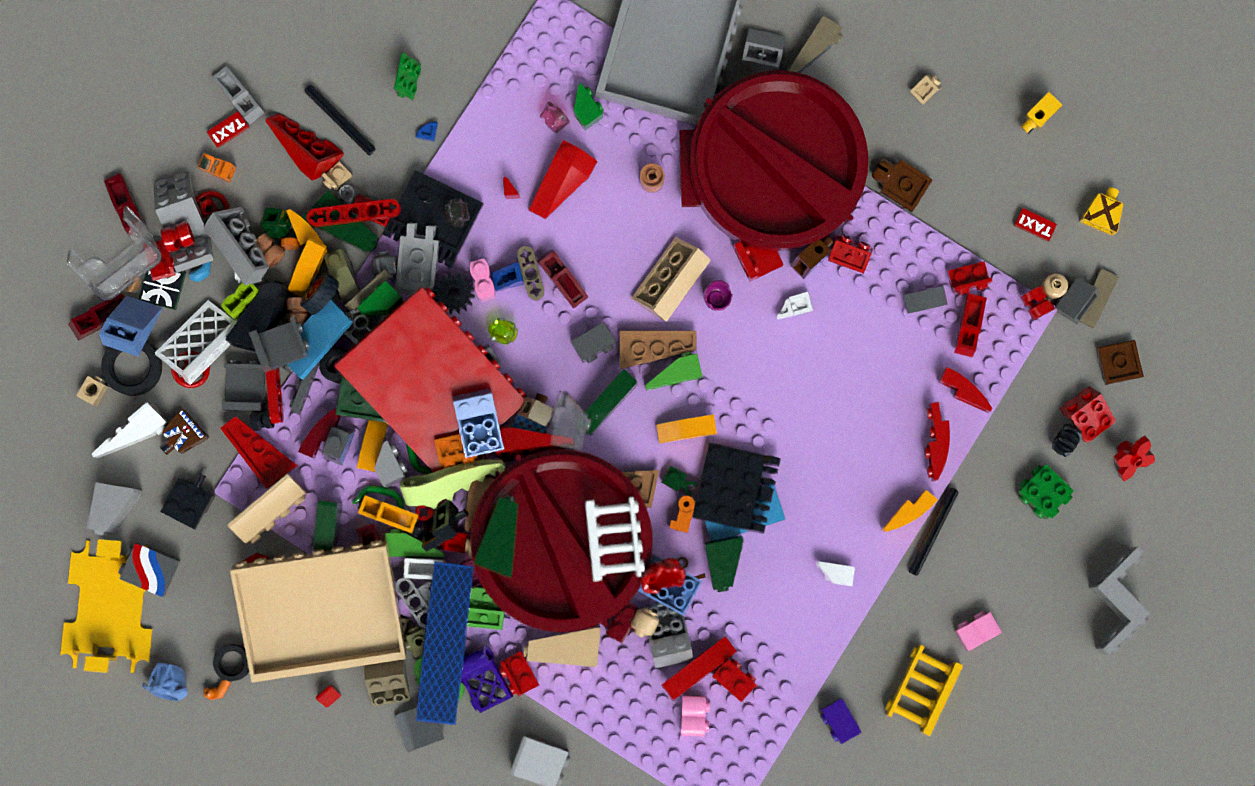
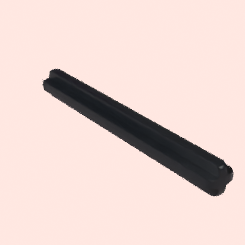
M310 84L305 88L304 92L367 155L370 156L374 153L375 147L313 85Z
M954 488L948 489L909 568V573L912 575H919L959 494V491Z

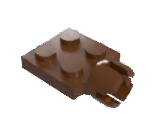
M882 159L877 164V168L872 172V178L882 184L880 193L910 212L914 211L933 180L903 160H899L898 164H893L886 159Z

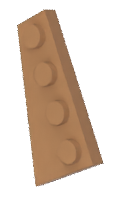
M620 331V370L696 351L697 333L696 331Z
M659 470L622 472L636 487L646 507L652 508Z

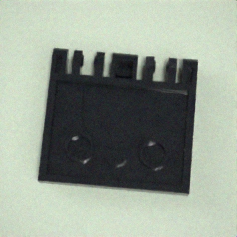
M415 170L399 201L401 212L397 217L390 218L383 235L391 238L398 225L399 227L393 237L394 241H398L403 230H407V223H418L416 231L418 235H426V226L435 225L436 233L434 240H440L439 246L443 247L438 257V262L443 263L448 251H450L445 265L452 268L484 203ZM447 215L451 216L450 220L447 219Z
M709 443L692 518L764 534L766 526L751 522V520L767 523L768 518L753 515L754 509L761 511L770 510L768 505L755 502L757 500L771 503L774 489L759 486V484L774 486L776 481L771 478H761L762 472L778 474L777 468L764 466V464L779 467L781 458Z

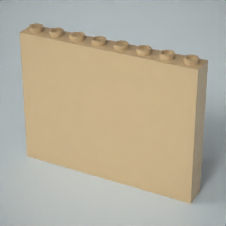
M376 540L372 541L369 545H363L362 543L353 544L350 548L337 546L332 548L331 551L318 549L312 551L311 554H305L304 552L295 553L292 557L279 555L275 556L272 560H266V558L256 559L253 563L240 561L231 568L230 573L252 683L406 659L407 649L404 643L405 638L388 542Z

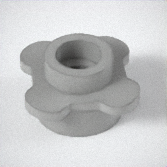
M345 182L340 190L336 192V197L344 200L345 204H352V200L359 194V191L356 188H352L348 182Z

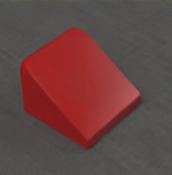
M504 177L505 198H520L519 193L509 179Z
M329 685L316 696V700L323 706L329 707L341 697V694L334 685Z

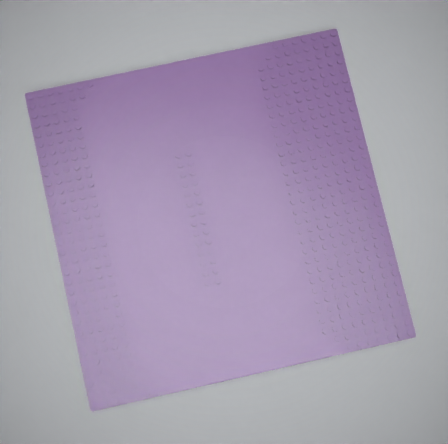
M537 0L423 173L484 203L454 266L450 268L445 265L450 251H448L443 263H439L437 260L435 288H438L436 281L442 282V275L448 278V273H451L453 277L456 272L459 273L460 278L466 275L465 281H472L469 287L475 288V281L470 272V263L476 260L485 259L492 273L519 262L517 252L523 246H529L533 249L536 261L551 249L555 251L588 295V298L574 309L537 262L545 291L544 297L541 300L533 301L528 297L525 283L522 286L496 291L495 299L481 302L476 291H473L471 294H474L475 298L470 300L473 305H467V311L462 309L459 315L457 311H454L450 316H455L462 323L460 327L464 332L468 330L475 339L473 341L477 346L481 344L484 347L488 343L500 359L501 363L499 365L501 367L499 370L503 374H509L514 380L512 384L516 388L520 387L526 393L525 398L535 399L537 393L548 397L545 405L553 408L547 434L572 438L575 443V447L564 450H574L594 455L612 464L621 472L659 470L652 508H647L652 527V554L662 560L667 558L678 560L684 557L688 560V566L684 569L686 573L693 577L703 573L706 576L699 579L702 583L684 615L693 660L726 636L737 651L728 659L730 661L732 659L737 661L742 666L740 670L744 674L749 672L756 678L755 683L757 686L740 702L712 677L721 666L719 665L672 701L661 685L692 661L655 668L650 641L647 635L642 638L633 633L634 628H632L621 644L605 634L617 615L615 614L607 620L608 626L606 627L600 623L583 629L601 628L597 667L527 661L539 686L524 694L666 786H760L936 503L922 516L905 526L888 532H883L882 528L906 500L914 503L925 490L939 500L1057 309L1055 308L1053 311L1033 321L1028 313L1030 308L1025 307L1020 298L1031 290L985 262L989 278H992V282L988 284V288L983 290H977V288L969 289L970 294L987 298L976 352L973 357L954 353L968 293L959 295L958 292L952 293L947 271L983 262L984 260L866 186L851 213L854 217L853 220L847 224L843 222L838 228L827 235L834 243L837 235H846L851 237L852 241L858 243L862 241L868 243L873 248L864 274L828 261L829 254L822 263L803 279L791 267V264L808 247L806 246L794 250L777 251L784 264L783 267L749 282L733 249L734 244L738 242L721 232L709 220L701 207L681 206L679 130L695 129L696 125L596 98V90L614 28L569 0ZM581 83L584 87H589L593 93L592 99L595 103L598 101L604 109L602 112L603 119L587 130L583 129L574 116L577 89ZM565 140L579 147L598 162L589 179L580 185L548 218L543 219L530 212L529 208L562 141ZM651 163L661 166L665 174L663 187L655 193L646 192L640 185V172L644 166ZM504 177L509 179L519 193L520 198H505ZM398 225L391 238L382 235L378 241L379 245L371 252L357 273L356 278L360 289L375 277L372 269V258L378 256V252L389 251V255L396 256L398 265L400 239L398 241L393 240L399 227ZM404 229L402 235L406 236L407 230ZM677 237L699 248L711 261L666 322L650 313L631 298L673 239ZM439 246L438 257L443 250L441 246ZM527 250L523 251V255H521V258L524 257L526 264L522 265L523 267L529 264L534 265V262L530 263L529 261L531 253H527ZM533 268L527 269L525 272L526 277L529 279L534 278L536 270ZM397 274L393 275L394 278H389L386 281L394 290ZM539 280L527 283L528 286L532 284L533 291L530 293L534 294L535 297L539 296V292H541V289L538 290L536 287V283H539ZM717 280L728 283L733 294L730 305L722 311H713L708 308L703 298L706 287ZM944 286L947 305L907 313L904 300L905 294ZM451 290L449 296L452 298L458 297L459 290ZM809 292L814 311L780 320L777 319V315L782 310L786 299ZM399 294L400 296H402L403 300H406L410 296L407 294ZM341 298L337 305L345 313H347L348 311L344 307V303ZM500 318H503L504 320L506 319L508 321L504 323L503 320H500ZM604 322L616 341V344L613 345L614 349L606 354L604 352L597 355L598 358L589 364L587 361L582 363L571 341ZM620 331H696L697 350L692 353L693 355H698L702 378L646 391L645 385L682 356L677 355L625 368L638 381V386L592 436L588 433L585 436L577 429L579 426L577 420L623 370H620ZM342 335L331 348L339 347L348 351L354 344ZM334 366V372L337 373L339 371ZM318 367L301 415L292 413L290 411L291 407H289L292 397L297 395L298 390L296 386L300 379L293 371L281 389L284 414L283 423H277L271 429L262 428L255 432L298 465L288 474L293 476L308 494L305 496L306 500L299 506L295 504L290 509L291 513L284 519L280 517L275 521L276 526L271 530L301 550L311 554L314 545L319 500L343 505L337 546L350 548L351 545L360 543L356 529L373 523L376 526L382 542H385V533H390V529L399 528L358 514L363 499L357 504H352L361 489L370 485L382 486L376 472L357 468L369 420L341 416L338 425L355 431L343 465L324 459L322 451L325 442L323 441L315 459L299 453L298 450L310 430L328 412L337 407L340 384L327 380L321 374ZM948 367L974 384L992 407L991 412L986 413L953 398L955 390L938 383L944 369ZM939 402L941 421L949 420L950 445L943 472L939 480L932 482L931 478H928L927 475L929 460L924 455V447H927L926 444L934 442L933 438L931 439L929 435L931 420L927 419L926 408H929L928 405L930 403ZM518 411L515 412L501 426L510 427ZM714 414L716 435L659 444L657 424ZM388 425L385 441L391 444L394 443L400 452L398 459L405 463L409 472L406 474L407 478L425 475L412 467L406 442ZM709 443L781 458L779 467L764 464V466L777 468L778 474L762 472L761 478H771L776 481L774 486L786 520L766 526L764 534L751 531L740 534L743 536L744 542L733 587H728L729 590L724 592H717V590L712 588L704 542L711 541L705 521L692 518L688 534L669 529L671 520H677L679 499L688 495L684 493L682 488L676 492L661 483L670 466L678 469L687 475L685 481H694L697 484V487L693 485L687 487V490L692 493L690 497L696 502ZM495 451L486 453V459L500 460ZM238 454L216 487L215 494L241 511H244L269 489L264 487L242 456ZM416 454L418 463L423 467H428ZM504 461L505 469L517 461ZM497 470L495 476L491 474L487 475L495 479L500 474V472ZM399 483L388 487L399 493L404 502ZM460 489L454 493L451 502L459 509V512L463 509L467 510L468 491ZM374 492L366 494L368 497L397 507V502L390 496ZM404 502V510L415 514L417 506H407ZM431 507L421 508L419 510L421 512L420 517H427L429 515L427 511ZM465 517L458 522V532L468 534L470 538L471 530L470 532L465 530ZM417 519L415 526L423 529L425 521ZM439 550L445 553V557H416L446 559V563L474 566L473 560L469 558L468 553ZM390 557L395 587L396 582L404 578L405 558L407 557ZM681 559L679 561L682 567L686 565V561L684 559ZM816 561L855 567L853 585L845 586L826 581L825 575L820 567H817ZM474 567L472 585L482 586ZM409 578L418 589L432 580ZM403 581L400 585L403 592H407L410 589L408 581ZM396 590L400 614L419 625ZM639 591L629 601L639 609L659 603ZM414 597L411 600L412 607L418 608L421 605V600L418 597ZM425 613L422 616V622L427 625L428 613ZM504 613L503 630L467 627L465 655L483 646H488L494 654V662L499 669L501 661L520 651L524 655V646L528 645L529 641L572 632H551L536 629ZM508 677L504 678L507 683H511ZM682 695L706 696V700L710 701L709 712L705 714V720H709V732H705V736H681Z

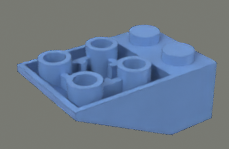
M126 296L106 319L99 333L102 344L138 357L163 308Z
M491 389L452 397L465 457L468 458L503 450L504 447Z
M652 554L649 566L655 562H661L662 559ZM686 573L685 583L681 587L671 586L670 588H662L657 594H649L642 590L641 584L638 591L684 616L702 581Z

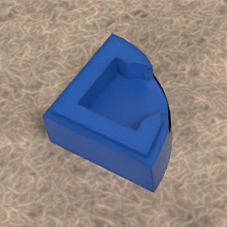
M430 122L418 130L416 138L435 142L438 122Z

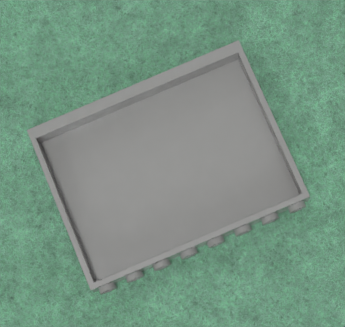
M622 0L596 90V98L697 125L706 109L703 106L706 99L710 98L713 100L718 95L715 93V90L722 83L723 76H720L721 69H726L728 59L725 58L726 52L731 51L733 41L729 40L731 34L735 35L738 24L734 22L736 17L740 18L743 8L739 6L741 0Z

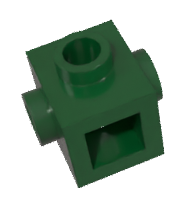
M278 208L265 209L260 224L266 233L273 238L286 237L288 230L291 228V221L285 211Z

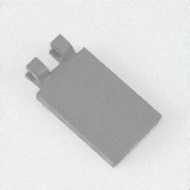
M407 223L406 236H400L395 285L397 293L411 295L421 285L424 288L429 287L432 291L435 288L440 240H434L436 233L435 225L426 226V235L416 234L418 223Z

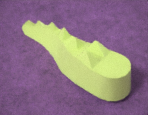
M498 459L476 460L472 463H461L433 473L405 478L399 483L407 506L425 505L436 509L441 500L446 498L452 501L454 493L458 490L464 489L468 491L471 482L475 480L483 482L487 474L495 476L497 470L501 473L506 466L502 460Z

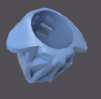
M157 663L149 677V684L142 683V687L151 694L170 701H180L187 696L188 692L184 670L177 665L168 663Z

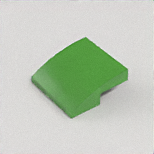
M472 585L468 627L503 630L505 612L493 602L483 586Z

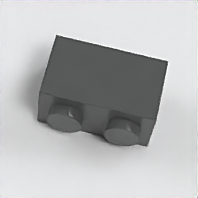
M1077 277L1075 281L1073 280L1069 284L1068 291L1057 300V306L1055 307L1059 314L1075 324L1080 322L1100 295L1096 287L1080 277Z
M603 322L572 340L571 344L582 363L587 361L589 364L598 358L597 355L604 352L606 354L613 350V345L616 344V341Z

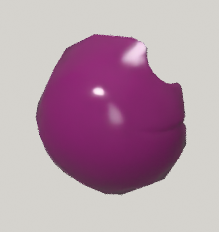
M717 280L706 287L703 298L708 308L713 311H722L730 305L733 294L728 283Z

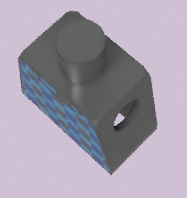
M339 425L333 426L322 451L324 459L343 465L355 431Z

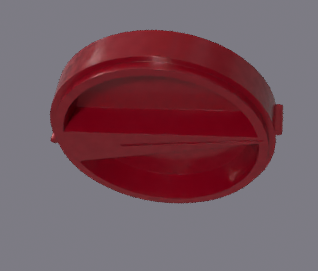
M775 70L746 76L727 86L713 100L710 98L706 99L703 104L706 109L692 135L689 147L688 168L691 186L698 204L709 220L721 232L733 240L741 241L742 244L752 248L767 251H788L809 246L811 243L829 235L843 222L847 224L853 220L854 217L851 213L862 195L868 175V147L858 117L846 100L834 89L806 74Z
M550 450L532 454L523 459L520 455H517L515 457L517 462L501 472L484 492L475 511L471 528V554L474 563L499 497L504 498V495L516 498L515 503H518L512 576L509 578L474 564L481 585L502 611L513 619L536 629L551 632H572L587 629L600 623L604 627L608 626L607 620L623 609L639 590L642 583L641 576H636V571L605 573V576H601L602 580L593 581L585 502L594 501V505L608 506L628 504V497H633L634 501H637L638 512L635 513V518L640 522V532H637V538L642 542V552H639V558L644 562L645 571L650 564L652 556L653 537L650 517L641 495L620 470L607 461L588 453L574 450ZM630 511L599 514L596 517V525L600 524V526L631 523ZM632 531L606 533L597 536L598 544H602V546L633 543ZM634 551L606 553L603 556H599L600 564H604V566L635 563Z

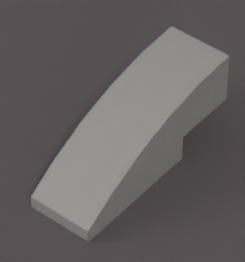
M227 66L212 77L249 125L264 114L260 106Z

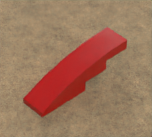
M724 636L661 686L673 701L737 651L727 637Z

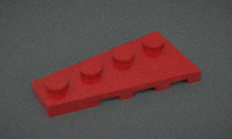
M236 416L220 428L266 489H269L298 467L297 464Z

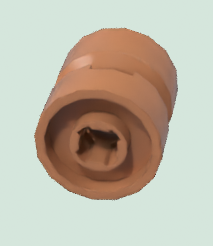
M647 164L640 172L641 187L649 193L661 190L665 179L664 170L657 164Z
M267 233L262 234L255 242L257 247L261 248L269 266L268 269L279 263L286 253L278 244L274 245V240Z
M302 297L288 298L287 310L290 311V314L287 315V323L291 322L290 317H294L295 322L299 321L302 327L312 315L300 305Z

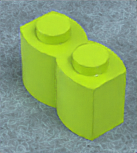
M241 283L235 293L229 295L223 301L221 307L234 320L238 321L259 289L254 284L244 285Z

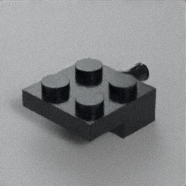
M199 473L194 483L178 478L160 512L196 530L204 513H207L215 498L214 495L201 487L207 476Z
M450 500L434 509V517L423 524L422 548L427 552L437 548L448 539L454 538L458 534V522L469 516L468 511L463 509L459 512V509Z

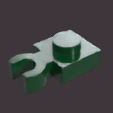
M670 466L661 482L676 492L682 488L688 496H691L692 493L687 490V487L689 485L697 487L694 481H685L687 475Z

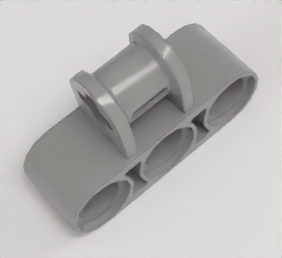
M401 578L396 582L398 594L418 624L422 627H427L422 622V616L429 611L432 580L418 589L411 579ZM403 581H408L410 584V589L407 592H403L400 588ZM414 597H418L421 600V605L418 608H413L411 605V600Z

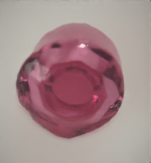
M550 101L546 103L543 112L539 116L540 118H545V124L555 133L560 132L570 124V120L563 110Z

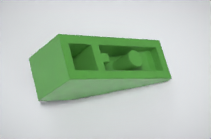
M692 352L681 354V358L675 360L645 385L646 391L702 378L698 355H693Z
M390 529V533H385V542H388L390 557H445V553L435 548L426 552L422 548V541L402 533L401 529Z

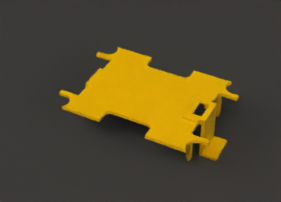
M98 539L96 556L99 557L89 556L90 541L87 540L85 549L81 553L71 551L68 584L78 585L80 592L76 621L74 623L64 622L60 656L63 654L70 655L73 659L72 668H77L79 653L93 654V656H85L84 671L108 673L109 661H117V656L132 659L130 673H135V666L140 660L150 662L153 629L141 627L143 598L147 590L119 579V569L122 563L126 564L128 560L127 556L120 555L122 541ZM99 647L114 648L113 655L98 654Z

